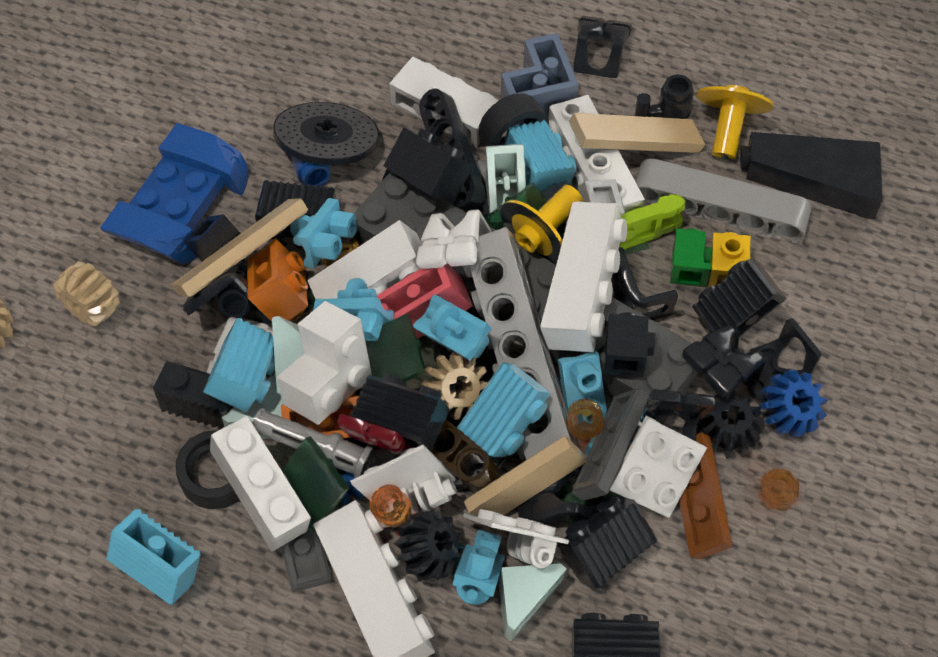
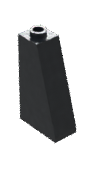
M751 132L748 146L742 145L740 167H746V180L867 219L876 218L882 203L880 142Z

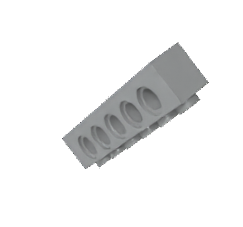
M507 227L479 236V242H476V247L478 248L477 261L474 265H465L463 268L466 275L473 277L476 290L472 291L471 295L478 313L483 312L486 323L492 327L487 335L489 338L487 347L489 350L494 349L498 362L493 364L494 374L502 362L515 364L529 376H534L536 381L550 392V397L545 401L547 409L544 412L548 418V425L543 432L538 434L533 432L531 423L527 426V429L522 434L524 441L517 450L519 458L522 462L526 461L563 436H566L578 447L553 361L540 328V318L515 236ZM502 267L504 272L502 279L496 284H489V273L494 268ZM507 303H513V316L506 321H500L498 316L500 308ZM523 339L526 345L524 353L518 358H511L509 354L511 344L516 340Z

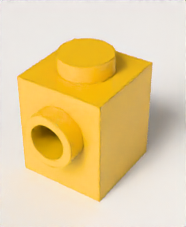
M713 232L710 244L711 271L708 287L722 283V280L728 277L727 273L732 266L738 262L750 259L751 236L738 235L733 232Z

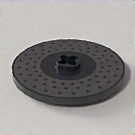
M310 102L292 106L280 113L274 121L273 137L276 144L284 152L299 160L320 165H344L360 161L375 151L379 142V129L368 115L355 108L331 102Z

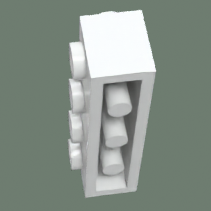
M589 95L549 106V127L553 133L560 135L562 148L567 156H573L576 162V175L572 178L573 187L578 191L577 187L584 181L615 179L625 213L635 208L644 207L645 199L618 149L581 148L569 123L573 113L598 114Z
M572 203L540 326L548 349L594 352L597 337H602L604 334L605 317L603 312L605 304L609 305L611 303L613 293L611 278L613 273L618 272L620 265L618 248L620 242H625L627 236L626 219H621L617 203Z
M355 500L314 523V528L373 657H428L435 653L429 640L434 637V632L424 614L417 615L412 602L417 600L416 594L406 578L400 579L395 569L396 566L400 565V561L397 560L398 557L389 543H383L379 532L384 529L375 511L372 508L366 510Z

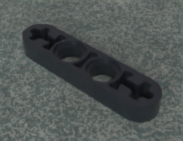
M432 88L422 96L419 104L425 130L439 137L440 139L437 144L442 147V134L446 128L452 127V135L446 143L463 151L462 159L473 165L453 206L465 212L477 210L484 201L485 189L457 106L452 96L437 88Z

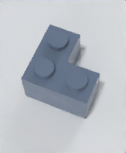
M558 33L525 40L524 69L501 73L500 99L511 94L525 93L534 98L548 118L549 106L578 98L579 84ZM525 119L517 121L513 124V126L517 124H522L525 121Z

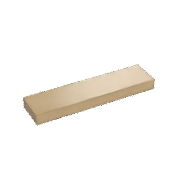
M573 113L569 120L581 148L700 153L705 146L692 119Z
M288 199L173 282L171 286L179 296L192 297L307 213L308 208L302 199Z

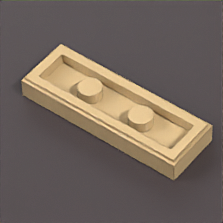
M563 436L467 498L464 503L471 515L478 516L479 509L505 515L587 461L582 451L566 436Z

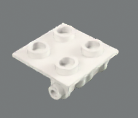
M645 416L643 422L639 421L638 423L639 426L632 437L633 442L628 446L629 450L624 455L610 491L633 499L636 503L670 518L707 447L660 424V422L651 417Z
M424 445L407 449L399 457L381 466L371 467L363 475L350 481L358 491L382 511L378 513V518L384 528L389 526L396 528L406 522V519L410 517L409 512L411 515L419 512L416 499L422 510L426 512L430 511V507L435 508L451 501L452 495L457 493L453 483L456 480L455 476Z
M479 509L478 516L466 513L463 515L464 518L483 525L510 531L507 541L508 554L537 568H545L552 563L557 542L564 544L569 542L567 539L555 536V527L544 525L537 521L520 517L516 519L484 509Z

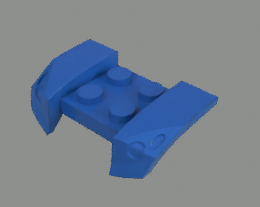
M176 123L158 148L162 155L160 162L130 203L119 201L100 229L103 232L148 248L176 263L184 265L198 258L184 241L194 232V228L224 185L232 192L243 195L247 185L249 170L241 152L214 134Z

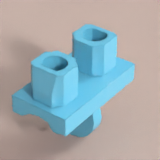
M328 198L315 215L311 217L302 215L291 224V232L294 236L293 241L296 245L303 246L306 252V258L303 263L304 267L315 268L321 259L335 261L341 254V237L352 239L358 229L355 214L340 211L338 199Z
M361 278L350 279L346 290L338 291V298L315 299L313 310L324 301H327L360 318L365 341H378L382 324L393 323L395 312L385 310L380 299L377 298L376 290L368 289L366 282Z
M435 294L430 299L429 307L425 314L413 325V328L469 361L473 357H480L489 343L487 335L492 329L488 323Z
M594 350V352H587L577 357L558 359L561 389L563 390V397L572 427L582 424L588 427L603 423L607 414L599 353Z
M478 530L474 545L466 544L452 584L457 586V593L464 602L478 605L487 601L490 596L493 597L505 555L497 553L502 538L500 535Z

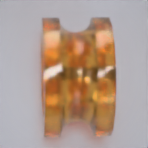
M579 399L571 404L567 412V424L571 434L579 439L586 440L596 437L602 431L604 425L603 414L598 403L590 399ZM582 414L587 417L592 414V423L588 424L583 421L578 424V415Z
M385 485L377 489L372 495L369 504L370 511L380 522L394 527L407 520L412 508L409 497L395 485ZM394 499V509L391 512H387L386 510L389 508L388 501Z

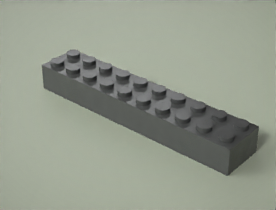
M391 171L354 212L358 227L354 236L359 246H361L400 220L415 231L421 240L432 214H444L456 226L467 213L426 194ZM517 243L540 322H542L556 264L535 252L524 250ZM463 266L451 267L462 277L472 305L475 307L471 292L476 290L473 277L466 275ZM502 267L494 268L489 273V284H496L502 279L504 273ZM612 297L611 303L609 305L605 304L603 312L605 317L604 334L602 337H597L595 350L599 353L604 394L613 399L616 395L641 388L648 395L654 389L676 391L684 395L699 374L682 357L683 350L692 343L649 319L648 332L655 333V349L653 356H647L644 376L631 377L604 374L605 340L609 314L629 312L637 316H644ZM507 303L500 308L498 314L500 321H506L513 316V303ZM523 339L516 340L518 343L526 347L525 341ZM549 349L553 364L558 367V359L577 357L587 353ZM668 416L657 418L655 420L663 425Z

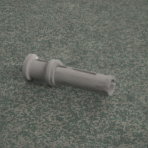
M264 408L258 410L252 422L258 434L320 459L323 467L330 469L332 466L353 474L354 479L363 475L370 468L374 457V447H360L344 440L343 435L339 433H332L330 436L297 422L268 412Z

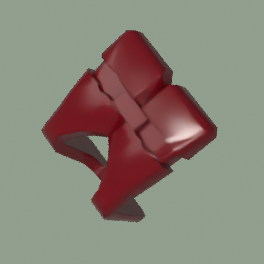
M344 414L339 416L337 421L339 427L344 433H347L348 436L359 442L375 445L398 455L411 448L403 440V437L395 431L369 424Z

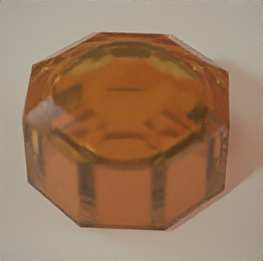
M774 468L762 476L759 486V498L768 508L785 510L796 502L799 495V481L789 470Z

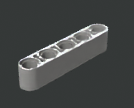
M658 159L642 161L635 180L647 202L654 204L662 196H669V194L672 195L673 193L675 195L678 194L684 198L685 208L683 211L687 212L686 215L708 221L710 218L722 221L721 224L742 230L745 227L757 230V234L780 239V237L792 239V243H799L804 239L811 213V204L803 197Z

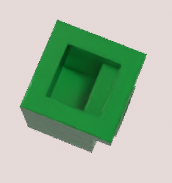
M676 228L672 248L671 284L707 287L711 271V247L705 246V231L695 228Z

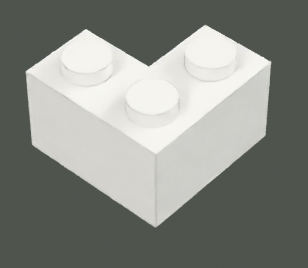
M324 301L298 323L304 354L277 376L283 405L318 425L331 413L337 411L341 404L356 390L362 388L369 375L372 376L361 319L327 301Z

